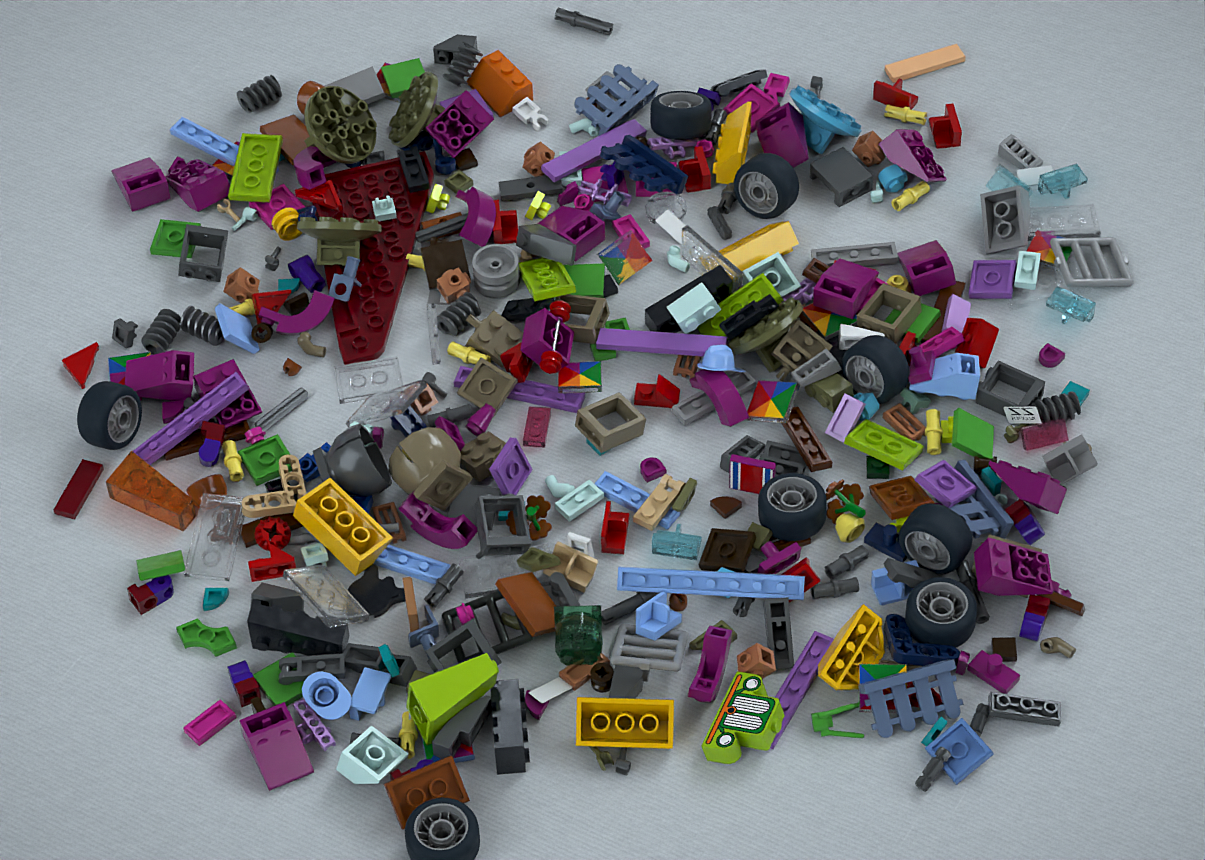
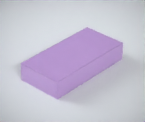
M954 294L949 297L942 332L952 326L962 333L966 320L969 317L970 302Z
M844 393L825 433L844 443L845 437L853 431L866 404Z

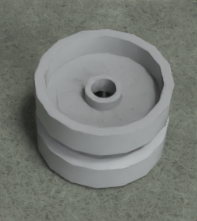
M490 244L480 248L474 254L472 259L474 286L479 293L486 297L501 298L512 294L518 288L520 283L518 255L512 248L502 244Z

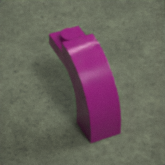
M307 147L294 158L298 183L309 190L325 183L326 178L323 168L337 161L327 157L317 147Z
M473 186L467 192L458 190L455 197L466 202L468 205V216L459 236L484 247L491 236L495 223L496 207L494 200L491 196Z
M314 290L308 307L300 314L287 316L261 307L259 318H262L261 322L273 326L274 323L277 324V334L286 336L300 335L302 332L314 330L326 319L335 298Z
M703 369L696 372L695 377L689 379L693 388L700 389L709 396L715 406L721 424L731 427L749 418L740 394L723 371Z
M415 491L411 492L398 509L412 522L410 527L428 541L444 548H463L468 545L478 532L477 527L464 514L456 518L443 516L429 504L418 500L413 494Z
M715 626L708 627L704 635L699 667L689 687L688 697L694 698L699 702H711L716 699L727 664L733 630Z

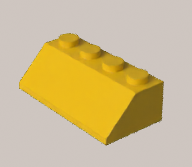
M746 102L727 115L725 124L721 125V136L718 139L719 149H716L715 161L717 162L713 163V174H716V183H734L737 171L745 164L751 134L752 102Z
M789 221L771 223L704 258L703 261L711 270L721 264L732 281L735 282L740 279L743 270L777 252L782 255L788 254L793 251L792 247L798 245L799 242Z
M328 478L296 502L293 516L355 576L371 566L393 539L331 478Z
M577 697L576 746L673 749L674 700Z

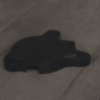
M372 564L365 569L364 575L360 579L354 581L349 586L346 593L345 617L350 621L364 619V616L374 615V618L379 617L392 605L405 602L404 588L396 587L391 576L379 579L378 567Z

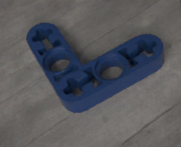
M898 614L886 616L883 629L891 657L895 662L906 665L925 666L947 659H954L957 666L960 651L957 648L949 645L913 643L905 618Z

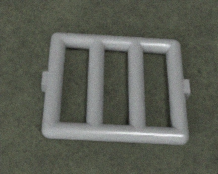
M1052 238L1050 240V245L1055 255V266L1060 268L1067 287L1132 286L1133 280L1127 267L1129 262L1127 257L1122 255L1115 238ZM1071 246L1083 279L1072 278L1061 247ZM1080 246L1091 247L1103 278H1092ZM1100 246H1110L1122 278H1112Z
M621 624L619 626L610 657L611 664L639 667L641 670L657 669L678 672L681 669L688 639L686 631L671 629L661 636V638L678 639V641L660 638L654 641L642 636L626 635H638L636 634V625ZM624 644L637 645V646H646V647H655V648H664V649H673V650H675V651L662 650V649H653V648H644V647H635V646H626V645H624ZM621 655H630V656H639V657L666 659V660H673V662H671V661H662V660H653V659H645V658H636V657H627V656H621Z

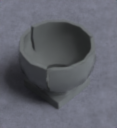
M362 424L353 425L339 434L328 452H324L319 447L313 450L322 483L331 478L348 495L368 497L391 486L392 480L388 466L376 442L366 447L364 446L373 442L374 439Z

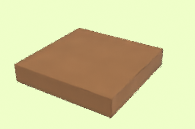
M405 577L403 578V586L411 633L419 629V621L412 578Z

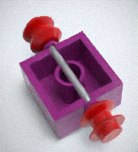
M561 300L552 302L549 307L550 311L544 308L526 318L520 349L548 374L559 372L561 368L569 365L574 331L564 323L570 318L571 307L568 303Z

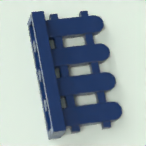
M625 135L622 144L616 143L612 147L602 146L600 157L605 160L613 159L615 161V168L622 171L628 170L630 172L629 178L634 181L645 182L644 188L646 190L661 193L663 189H669L676 195L682 194L688 175L633 136Z

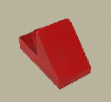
M522 342L500 355L505 370L518 380L517 383L525 382L534 362L520 350Z
M658 374L657 384H636L634 405L672 408V406L679 403L680 389Z
M269 544L270 558L248 561L252 582L297 575L294 557L272 544Z

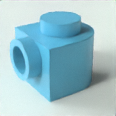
M896 164L884 168L878 175L879 181L889 193L903 189L904 183L908 181L906 172L901 170Z
M857 393L853 396L866 404L858 419L859 421L869 420L880 408L873 393Z

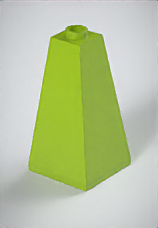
M487 653L409 683L406 708L426 745L432 744L439 731L452 717L474 701L480 699L496 684L499 669L494 660L491 661Z

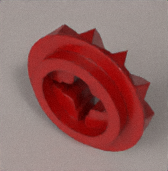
M269 516L268 519L261 520L255 528V540L266 551H270L269 544L283 549L290 542L291 529L288 523L281 520L280 517L271 518ZM276 527L277 534L279 535H274L270 541L267 531H272Z

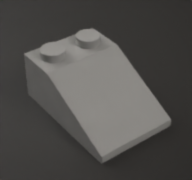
M1020 185L980 194L986 254L1027 246L1031 213L1029 192Z

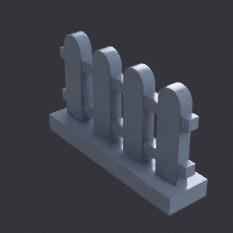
M617 64L613 69L615 77L612 78L609 75L602 76L600 85L603 88L599 89L596 86H590L587 91L589 99L577 97L574 107L577 109V114H583L592 121L591 125L593 127L598 126L600 128L598 134L600 136L624 124L655 98L659 84L652 80L647 85V80L644 78L641 80L631 72L632 68ZM622 81L630 90L628 91L619 82ZM609 92L618 100L615 102L606 93ZM594 103L598 104V105H599L601 108H603L605 111L602 113L599 109H597V108H596L594 105H592V104H594Z
M959 460L954 469L973 483L977 489L974 494L962 500L966 501V504L959 505L957 503L950 507V509L964 519L975 539L985 533H991L1005 539L1014 521L966 460ZM979 517L980 519L971 521L969 518Z
M954 659L943 660L858 684L860 694L868 695V699L864 701L866 706H871L875 723L871 724L872 730L877 729L879 736L888 738L893 734L892 725L899 723L904 731H912L916 726L915 718L922 717L925 724L934 725L938 720L937 712L943 710L948 718L955 719L959 717L961 713L960 706L964 704L962 699H957L953 682L957 681L956 675L951 676L950 670L956 669ZM935 675L936 680L929 682L928 677ZM912 681L913 687L906 688L905 683ZM938 686L942 704L935 706L931 688ZM890 688L891 693L884 695L883 689ZM916 693L919 711H912L909 694ZM893 699L898 717L890 719L886 701Z

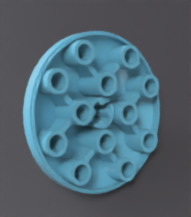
M798 85L790 91L789 95L803 115L807 145L817 153H824L835 134L858 137L862 132L860 129L861 125L855 122V118L841 112V109L836 105L830 104L823 99L820 100L817 98L818 95L811 90H806Z

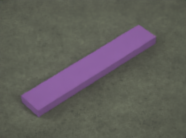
M632 119L543 164L541 171L553 182H556L601 159L600 150L602 146L612 147L616 143L622 144L625 135H631L634 138L646 136L647 130L635 119Z
M600 328L596 347L597 349L704 357L705 351L710 346L727 345L728 339L725 336Z
M460 366L454 380V387L460 388L473 368ZM525 380V382L517 383L507 398L577 413V410L581 409L584 402L585 392Z
M237 372L233 373L131 452L132 456L141 468L145 470L202 426L203 421L210 420L250 388Z
M814 631L776 694L775 698L779 699L785 716L782 721L781 730L776 734L771 744V749H774L818 675V664L834 640L833 638Z

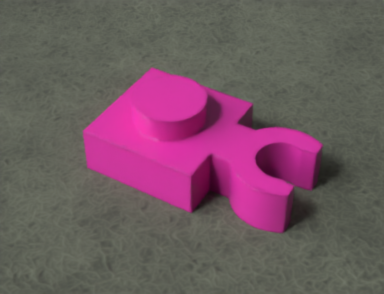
M770 73L764 86V92L778 102V96L784 97L790 83L789 77Z

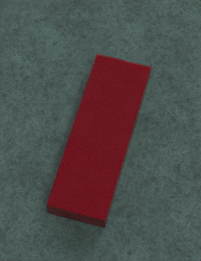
M82 459L53 509L56 515L76 519L104 470L103 464Z

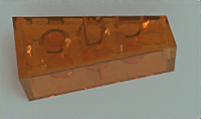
M133 451L126 456L106 480V486L111 499L183 532L196 517L193 499Z

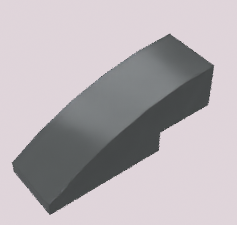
M348 643L342 653L345 655V667L362 674L364 667L389 673L379 648L376 646ZM393 654L400 674L393 678L391 676L389 683L407 687L417 667L411 656Z
M486 695L474 701L446 723L432 741L434 756L441 759L450 755L454 757L461 744L471 747L492 711L490 696Z

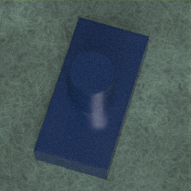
M404 397L398 398L386 411V414L392 420V428L397 431L400 430L405 437H408L413 432L427 428L426 424Z
M876 522L865 535V544L897 561L904 562L907 559L900 546L896 526L888 524L884 527Z

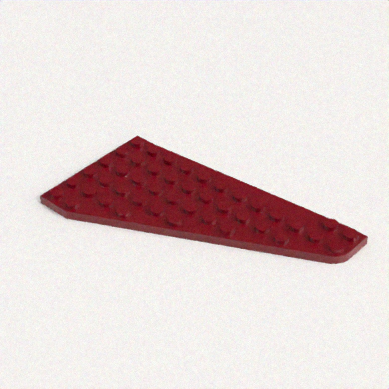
M425 151L419 152L430 189L410 193L397 157L325 174L326 181L332 180L343 211H337L313 203L317 208L315 216L318 221L319 217H332L339 220V222L340 218H353L360 223H364V219H375L372 201H375L376 198H379V200L387 199L386 196L393 198L397 218L378 221V224L382 226L381 233L360 240L361 261L355 278L362 284L361 287L353 286L348 302L334 299L332 305L339 351L344 367L378 359L385 351L409 268V259H406L407 254H413L417 240L415 233L420 230L434 181V173ZM338 264L324 265L328 291L330 290L334 273L343 274L345 266ZM338 284L335 288L336 294L343 295L347 289L346 285Z

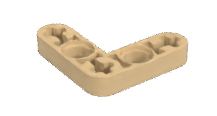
M287 454L279 460V474L283 491L246 496L242 500V513L244 516L257 518L294 513L296 506L294 494H297L298 499L307 494L300 463L296 456ZM286 464H290V466L292 467V472H288V466ZM290 480H296L299 482V484L296 486H290L287 484V482ZM276 500L280 502V505L273 507L268 503Z

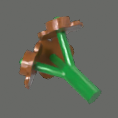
M842 479L838 483L836 481L832 482L826 488V500L833 498L835 495L838 497V499H833L827 503L826 515L830 520L832 519L833 524L836 525L837 518L847 511L860 518L865 516L866 511L858 506L860 500L864 497L859 484L843 485L845 481Z
M534 495L529 496L525 506L532 541L545 538L548 535L547 532L552 529V525L545 519L537 521L539 517L545 518L547 511L551 508L550 502L546 501L542 495L537 497ZM509 511L506 525L509 526V530L513 535H517L513 511Z

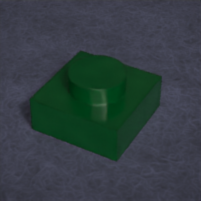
M866 456L867 479H889V464L872 456Z

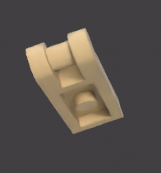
M664 474L658 486L634 514L633 522L653 531L674 505L686 483L680 480L675 481L672 476ZM668 487L673 489L671 492L667 491Z

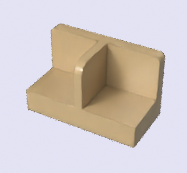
M558 541L552 554L559 557L561 564L546 568L543 573L551 577L553 573L560 572L564 575L569 586L584 593L593 579L598 560Z

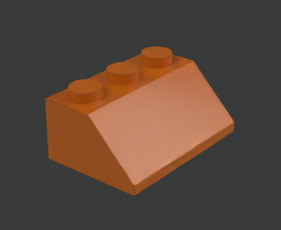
M499 50L483 57L476 66L475 71L472 72L471 78L469 77L467 80L468 85L473 90L476 89L483 100L499 117L512 112V107L526 97L533 101L532 82Z

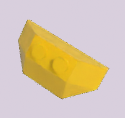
M861 605L839 630L818 664V676L835 690H859L860 664L878 665L879 660L885 654L881 628L882 618L866 605Z

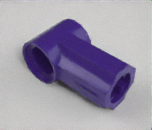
M307 254L288 263L291 276L299 278L310 293H314V290L321 292L324 286H326L324 278L315 269L312 259Z

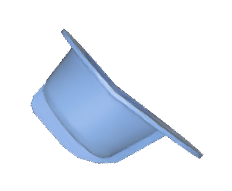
M722 344L710 346L705 351L703 361L697 364L699 368L712 371L731 370L746 372L735 367L732 350L727 345Z
M323 671L315 672L308 676L303 683V698L322 718L328 720L339 719L349 711L352 703L351 695L332 674Z

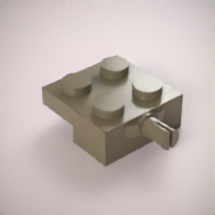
M494 310L482 321L472 314L465 320L475 327L474 333L465 346L473 347L476 351L490 356V359L501 368L504 365L500 355L522 342L523 332Z
M798 319L771 353L783 366L776 375V378L779 379L783 374L780 378V381L783 382L790 372H793L826 348L829 351L833 346Z
M489 431L482 433L476 439L466 443L460 451V464L465 466L467 472L480 482L492 475L489 469L506 442Z

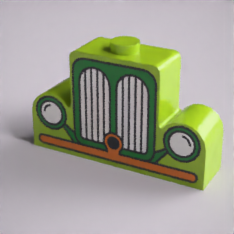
M736 672L701 745L707 761L723 764L735 763L741 757V746L764 751L770 749L776 734L781 730L785 715L779 699L768 697L760 676Z

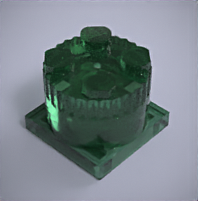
M601 605L554 606L555 652L559 656L560 662L567 666L571 664L593 665L598 661L603 645Z

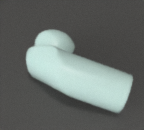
M583 118L569 124L572 134L581 130L588 132L593 137L599 134V127H593L590 119Z
M676 245L670 246L669 251H667L669 265L686 273L690 268V263L681 259L679 254L681 251L680 247Z
M550 475L545 479V483L554 497L563 498L575 490L573 485L558 483L554 475Z

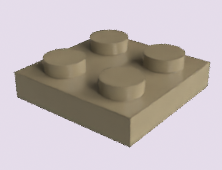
M481 357L457 391V394L478 408H481L486 403L491 405L496 410L495 416L518 380Z

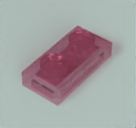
M529 406L523 446L545 448L551 408Z
M1063 418L1020 428L1023 448L1026 451L1069 441L1065 419Z

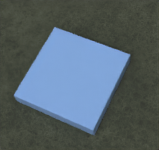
M219 303L215 307V312L224 339L253 354L260 350L258 343L253 340L251 335L253 328L250 319Z

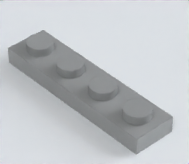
M895 242L811 249L812 260L816 258L830 267L839 258L861 266L898 263Z
M747 371L735 372L728 376L740 396L756 387V380ZM700 391L672 406V413L684 426L715 410L714 404L704 391Z

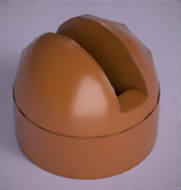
M287 358L283 365L284 373H288V376L297 375L302 368L289 358Z
M672 593L669 597L670 608L674 611L686 609L687 596L685 594Z

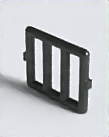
M499 590L465 603V606L470 605L475 617L473 620L480 630L481 628L474 610L487 605L501 642L492 646L497 655L533 640V637L517 615L516 618L522 635L509 640L496 601L504 598ZM455 608L442 613V619L448 635L456 630L452 619L458 616ZM477 642L476 645L479 652L467 657L462 645L453 649L458 664L484 654Z

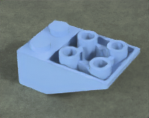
M954 353L936 358L932 380L916 384H910L909 381V390H913L916 393H933L941 397L954 396L962 400H975L980 379L979 356Z

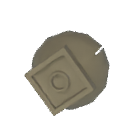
M427 427L411 433L399 443L413 463L399 446H396L389 458V473L403 491L408 495L415 491L413 494L418 500L443 511L473 479L469 472L460 468L461 453L454 440L441 428Z

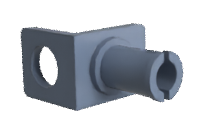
M614 191L606 205L594 203L589 212L595 214L602 221L605 219H619L621 216L617 210L626 198L622 193Z
M347 256L343 274L334 273L328 296L345 302L349 301L353 286L361 287L362 285L355 278L360 259ZM341 283L345 284L346 292L343 295H337L335 292L336 286Z
M428 604L424 606V611L429 625L408 634L410 647L413 648L422 644L425 652L436 644L434 638L439 637V626Z

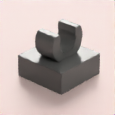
M121 318L115 320L112 339L126 349L132 347L133 339L137 337V334L134 332L138 325L133 321L127 323Z

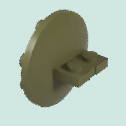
M425 72L419 77L414 76L408 91L404 90L400 96L401 103L396 115L391 118L389 123L392 129L388 138L391 139L393 145L403 148L411 143L422 130L429 133L425 128L445 110L443 106L435 104L438 92V78L435 74Z
M339 86L323 87L311 95L306 103L304 112L305 125L310 136L304 140L307 147L316 145L327 157L344 164H353L365 159L373 151L377 137V124L368 109L367 103L351 91Z
M300 217V221L297 222V230L317 239V265L338 264L345 266L347 256L360 259V240L370 238L382 232L381 224H378V220L364 219V223H360L353 218H340L339 222V220L332 217H319V221H315V218Z
M793 297L781 302L778 305L779 307L771 314L765 315L758 323L731 339L727 346L732 350L733 355L756 351L769 372H773L782 365L781 362L771 353L789 332L803 310L801 302L794 300Z

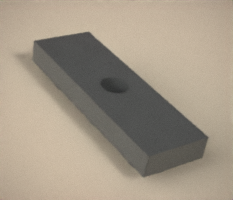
M547 175L499 182L501 201L534 198L538 191L545 194V196L563 193L561 179L553 182Z
M887 558L883 563L888 571L887 576L891 581L905 583L911 588H914L924 580L939 577L933 571L891 558Z
M990 692L988 696V716L1059 726L1061 723V702Z

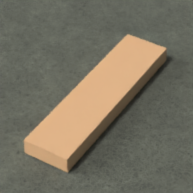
M954 44L885 65L884 71L892 83H895L899 78L905 80L964 62L966 56L959 46Z

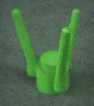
M860 702L829 711L811 713L814 732H820L821 737L830 735L864 738L862 733L829 730V727H833L832 715L860 707Z

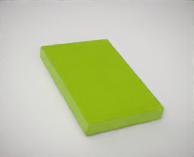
M867 419L850 432L844 441V444L902 471L922 453L924 448L922 444Z

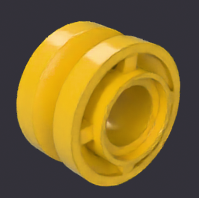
M284 208L278 211L272 219V227L278 236L285 241L293 240L302 234L301 231L297 230L299 213L294 208Z

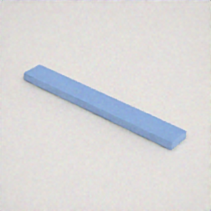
M619 566L617 590L656 593L663 591L675 594L771 599L788 597L790 600H804L805 576Z

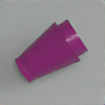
M486 403L467 420L468 423L465 427L478 437L486 432L496 410Z

